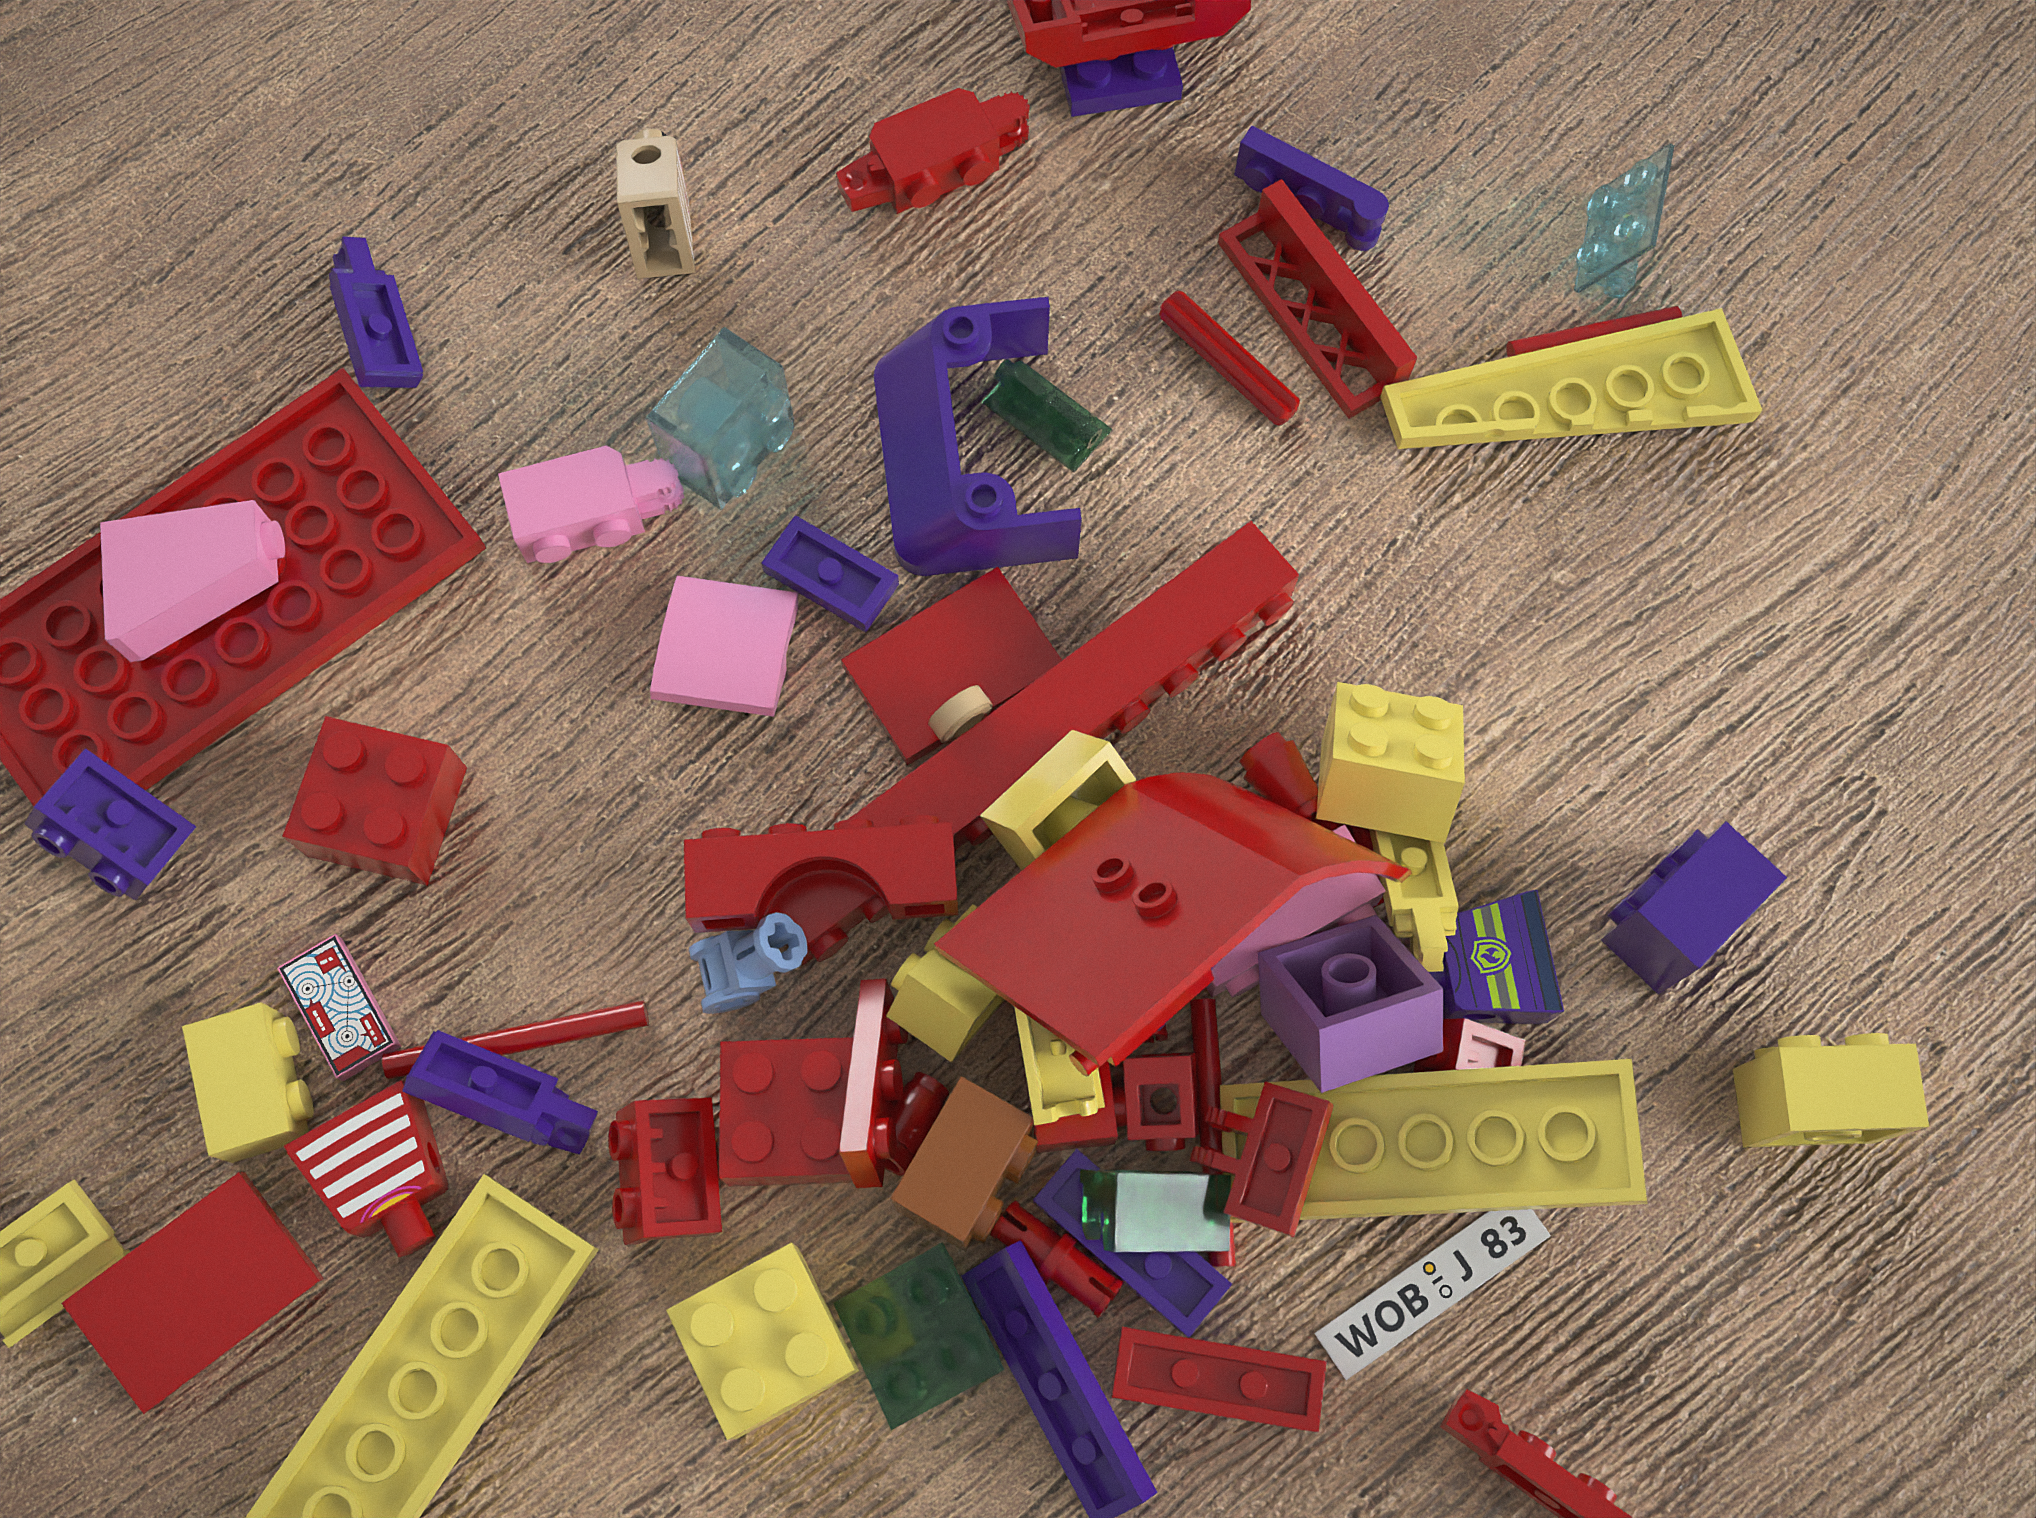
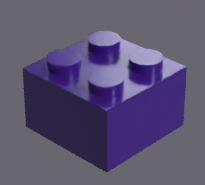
M1727 821L1708 836L1699 829H1696L1682 844L1672 849L1651 870V876L1637 889H1633L1607 915L1616 925L1601 941L1659 995L1700 969L1787 879V876Z

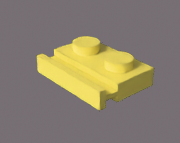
M75 1179L0 1231V1332L5 1337L2 1341L8 1348L64 1309L61 1304L63 1301L130 1253L129 1249L125 1250L113 1235L115 1231Z

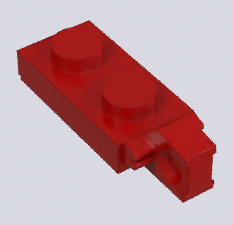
M1466 1389L1459 1393L1440 1425L1443 1430L1480 1455V1462L1558 1518H1633L1614 1504L1617 1496L1605 1484L1584 1473H1579L1575 1477L1554 1462L1557 1454L1546 1442L1527 1431L1520 1430L1516 1435L1509 1430V1426L1502 1422L1499 1406L1488 1399Z

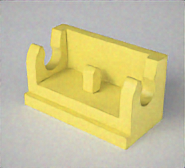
M1014 1006L1034 1125L1052 1123L1059 1120L1060 1117L1075 1114L1089 1116L1097 1113L1098 1108H1104L1105 1104L1099 1069L1097 1068L1088 1077L1082 1075L1069 1059V1055L1075 1049Z

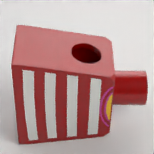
M402 1080L284 1145L288 1156L348 1234L365 1238L384 1228L398 1257L410 1255L435 1240L436 1235L421 1206L444 1194L449 1189V1183L424 1100L402 1092L405 1084Z

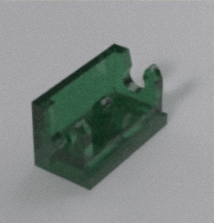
M1080 1169V1183H1083V1233L1086 1240H1099L1102 1232L1104 1250L1111 1252L1229 1251L1230 1216L1225 1214L1224 1210L1231 1191V1175L1199 1171ZM1102 1212H1103V1215H1104V1226H1103V1229H1102V1226H1101V1214H1102Z

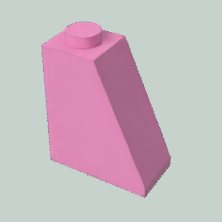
M254 500L100 522L105 640L130 662L141 661L277 583V559L283 558L285 555L284 537L279 523L271 521Z

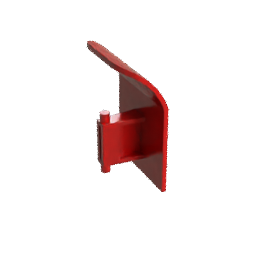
M1177 772L1156 775L1125 784L935 942L934 945L937 951L945 958L1073 1047L1075 1051L1069 1055V1059L1082 1075L1088 1077L1106 1061L1115 1067L1119 1065L1215 979L1211 971L1214 965L1303 887L1326 878L1352 873L1378 874L1394 882L1402 883L1412 872L1410 869L1231 782L1209 774Z

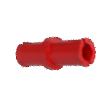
M1014 1200L1005 1210L1007 1213L1006 1217L1001 1216L998 1219L990 1236L1000 1240L1007 1247L1021 1240L1046 1285L1052 1280L1094 1312L1093 1315L1100 1318L1108 1308V1303L1117 1296L1124 1282L1119 1278L1116 1279L1075 1248L1078 1241L1071 1235L1066 1233L1061 1237L1021 1207L1018 1201Z

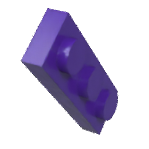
M1077 1148L1032 1201L1184 1337L1189 1338L1232 1285L1230 1281Z

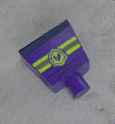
M1538 890L1526 891L1457 913L1455 935L1446 936L1448 950L1444 952L1443 956L1444 969L1443 971L1429 972L1443 988L1444 1019L1466 1018L1477 1023L1545 1024L1564 1012Z

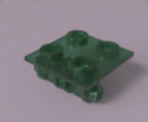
M943 1242L833 1303L891 1430L1004 1370L999 1359L1000 1356L995 1351L981 1322V1316L977 1313L972 1303V1298L967 1293L954 1266L955 1262L950 1257Z

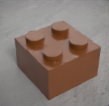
M961 1076L890 1198L896 1211L965 1252L973 1239L985 1244L1004 1210L1002 1208L1004 1202L997 1198L1000 1190L1007 1179L1017 1185L1019 1184L1037 1151L1038 1140L1031 1137L1033 1117Z

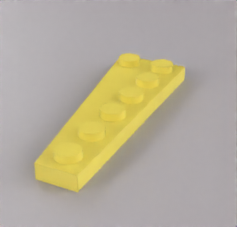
M1722 308L1386 385L1380 396L1398 449L1741 424L1755 421L1762 412L1761 405Z

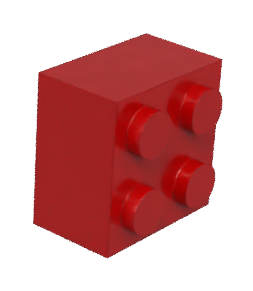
M325 716L282 837L307 857L428 886L467 767L447 744Z
M853 1037L720 1041V1180L729 1187L853 1183L839 1153Z

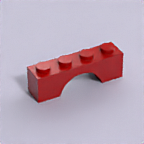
M912 815L900 819V825L873 827V822L869 820L848 819L836 822L834 830L807 831L805 825L786 823L769 827L767 829L768 834L741 836V831L737 829L713 828L703 831L699 839H684L685 918L695 933L756 929L760 920L767 915L772 903L787 887L800 879L822 873L843 874L862 881L872 888L883 900L893 920L959 915L952 822L939 823L937 816Z

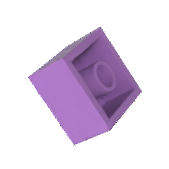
M1377 915L1258 953L1261 1015L1321 1093L1443 1052V988Z

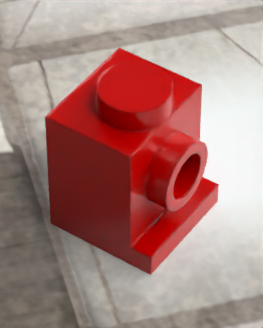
M1196 1052L1133 1054L1123 1060L1128 1140H1145L1146 1151H1174L1185 1149V1138H1195L1200 1133ZM1167 1088L1175 1094L1177 1104L1173 1111L1161 1112L1155 1107L1153 1096L1157 1089Z

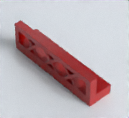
M1281 179L1264 188L1258 212L1219 233L1218 244L1347 418L1350 419L1381 401L1380 396L1384 386L1408 381L1418 357L1284 181ZM1262 230L1275 247L1273 260L1248 255L1240 242ZM1280 256H1282L1286 263L1279 262ZM1263 273L1270 275L1269 281L1266 279ZM1276 276L1299 280L1308 291L1306 304L1281 299L1274 289ZM1313 299L1316 301L1319 307L1312 305ZM1295 317L1302 318V323L1300 324ZM1309 320L1333 324L1341 335L1339 348L1315 344L1307 334ZM1347 344L1352 349V351L1346 350ZM1328 361L1336 362L1335 368ZM1343 364L1367 369L1377 384L1354 396L1340 378Z

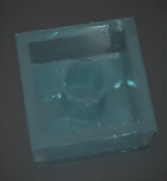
M726 327L720 330L646 416L660 459L663 458L665 461L669 459L670 464L674 463L679 474L678 480L720 510L724 508L733 496L740 497L749 489L756 477L757 467L770 451L776 453L785 446L792 435L795 423L783 366Z

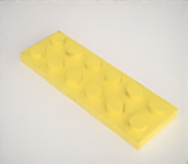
M1632 1059L1373 1075L1323 1093L1319 1091L1311 1079L1269 1082L1328 1100L1334 1105L1299 1220L1648 1204ZM1264 1083L1220 1085L1221 1109L1253 1119ZM1222 1132V1152L1224 1155L1240 1160L1247 1136L1234 1132ZM1223 1173L1226 1207L1235 1177ZM1225 1214V1220L1228 1222H1246Z
M483 1174L245 1518H419L599 1249L490 1176Z

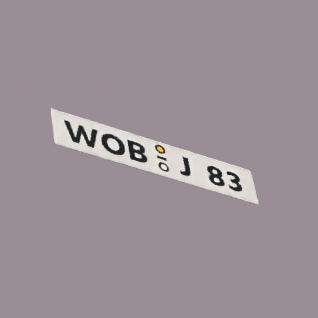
M1532 1209L1489 1211L1314 1334L1345 1380H1347L1551 1235Z

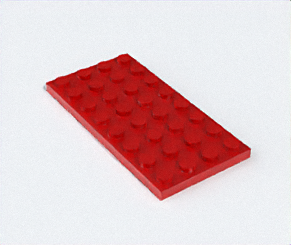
M343 367L120 518L127 519L254 500L271 521L279 523L283 533L285 555L283 558L277 559V583L150 657L130 662L105 640L101 532L0 599V760L33 807L85 748L146 791L487 549L479 535Z

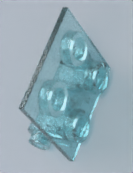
M1669 143L1648 158L1639 160L1631 169L1610 183L1601 185L1592 194L1586 208L1588 222L1584 242L1576 258V263L1579 267L1574 286L1575 292L1580 293L1596 283L1604 287L1603 292L1608 297L1623 298L1627 295L1628 290L1635 286L1639 262L1636 259L1656 247L1675 145Z

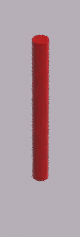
M1209 998L1195 999L1190 1001L1193 1052H1196L1197 1062L1196 1079L1200 1147L1207 1146L1222 1151V1131L1210 1127L1209 1123L1202 1121L1206 1106L1221 1109L1220 1085H1222L1216 1000ZM1202 1166L1209 1264L1213 1268L1236 1267L1233 1223L1225 1220L1223 1173Z
M642 1000L459 1039L504 1056L649 1026V1017L646 1003ZM425 1045L384 1053L382 1055V1066L385 1077L393 1079L407 1076Z

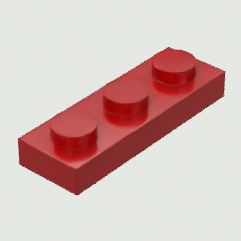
M887 978L861 980L839 1148V1153L856 1188L883 1187L886 1159H894L896 1154V1128L894 1120L890 1116L892 1101L900 1100L902 1096L903 1078L901 1065L897 1059L898 1044H906L908 1031L887 1017L894 1001Z
M1121 1327L1111 1398L1319 1433L1327 1361Z

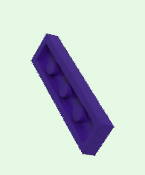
M1020 1240L1002 1249L963 1274L961 1277L1088 1517L1115 1518L1143 1504L1158 1492L1022 1241Z

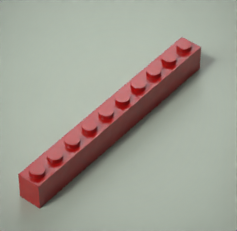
M1252 521L1248 522L849 819L869 820L873 822V827L900 825V819L907 816L933 815L939 818V823L952 822L954 851L968 841L972 846L984 842L993 835V832L980 815L1071 730L1100 739L1106 738L1116 729L1121 734L1131 731L1150 713L1151 709L1148 705L1164 693H1167L1172 698L1188 688L1199 675V672L1196 670L1213 656L1218 661H1222L1232 655L1247 639L1244 633L1258 622L1262 621L1268 626L1282 617L1294 603L1291 597L1299 574ZM822 873L805 877L787 887L772 903L767 915L776 912L786 914L802 928L807 940L808 950L801 963L803 966L814 957L818 962L830 958L848 942L849 937L846 935L848 931L866 918L870 923H874L886 916L889 911L879 895L862 881L843 874Z

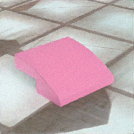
M677 576L657 649L650 688L651 699L774 717L787 671L786 652L798 612V592Z

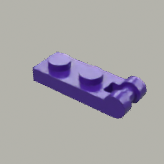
M1251 125L1240 142L1235 176L1244 180L1250 188L1262 193L1264 188L1282 179L1312 219H1319L1344 232L1345 240L1350 247L1359 251H1367L1377 244L1382 230L1381 224L1384 222L1389 208L1388 199L1383 193Z

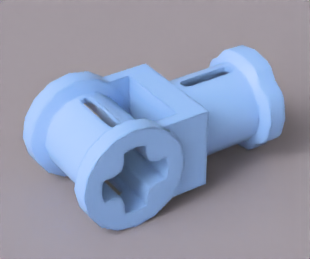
M776 912L762 918L755 930L726 931L721 935L712 936L689 947L690 959L697 961L699 964L706 997L701 1000L703 1013H723L749 1006L760 1000L761 993L776 986L774 972L786 973L798 968L808 951L807 940L802 928L793 922L788 915ZM788 944L789 948L781 953L779 948Z

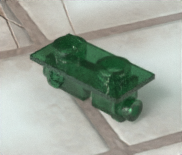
M1006 359L1000 364L994 374V379L999 383L982 401L985 406L1073 473L1077 471L1112 432V428L1021 360L1013 363L1011 360Z

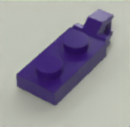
M343 236L337 254H334L332 257L335 268H332L329 273V287L359 387L417 388L423 378V369L394 275H386L383 270H375L366 238Z
M439 1030L433 1031L407 1075L402 1091L527 1142L531 1140L533 1144L544 1146L548 1144L551 1147L579 1155L587 1143L598 1115L597 1110L569 1100V1095L556 1087L558 1078Z

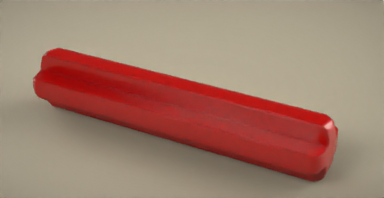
M1177 290L1162 303L1159 313L1160 319L1274 425L1282 426L1295 415L1300 405L1299 398L1185 292Z

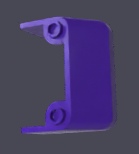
M1048 297L949 308L886 353L876 364L874 384L894 550L899 564L906 571L918 576H932L996 567L1078 559L1082 523L1080 508L1018 515L1013 489L1002 477L985 472L961 475L947 370L950 368L967 367L984 361L1047 355L1050 317Z

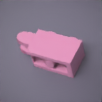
M608 446L498 473L513 538L527 563L534 561L553 563L567 558L572 551L595 545L600 547L621 545L627 542L631 536L645 532L642 519L665 514L666 510L672 512V509H678L677 506L682 504V499L685 498L683 486L680 480H678V471L674 463L670 464L669 459L665 461L663 458L660 460L654 458L652 462L645 460L626 465L622 454Z

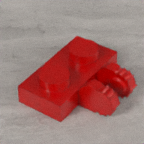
M1264 1082L1253 1119L1212 1106H1206L1202 1121L1209 1123L1210 1127L1226 1133L1234 1132L1247 1136L1241 1159L1224 1155L1222 1151L1211 1147L1196 1146L1193 1147L1189 1161L1235 1177L1224 1210L1225 1214L1294 1237L1334 1105L1325 1099Z

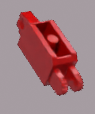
M956 88L874 123L869 135L870 152L836 172L837 186L851 212L890 202L896 214H899L912 207L922 208L936 201L940 195L961 186H972L983 182L992 173L999 170L1000 156L1014 151L1015 147L1020 148V145H1025V140H1028L1029 126H1027L1026 120L1029 119L1030 109L1028 99H1024V95H1019L1018 92L1012 93L1010 91L1009 94L1004 93L1002 97L998 95L979 103L974 92Z

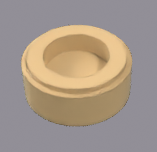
M978 685L971 686L945 702L931 716L928 725L942 743H951L988 716L992 711L993 704Z

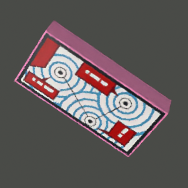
M337 934L277 968L337 1079L345 1081L382 1059L384 1053L393 1052L402 1047L345 942Z

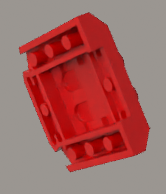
M1006 0L1026 53L1055 68L1093 60L1108 61L1117 58L1119 55L1151 49L1166 50L1177 44L1223 36L1251 10V0Z

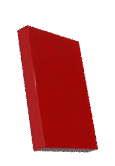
M999 567L994 568L841 659L845 672L907 766L944 744L928 725L931 716L950 698L971 686L978 685L993 704L992 713L1062 661Z
M241 1171L61 1304L141 1412L145 1414L324 1278L247 1174Z

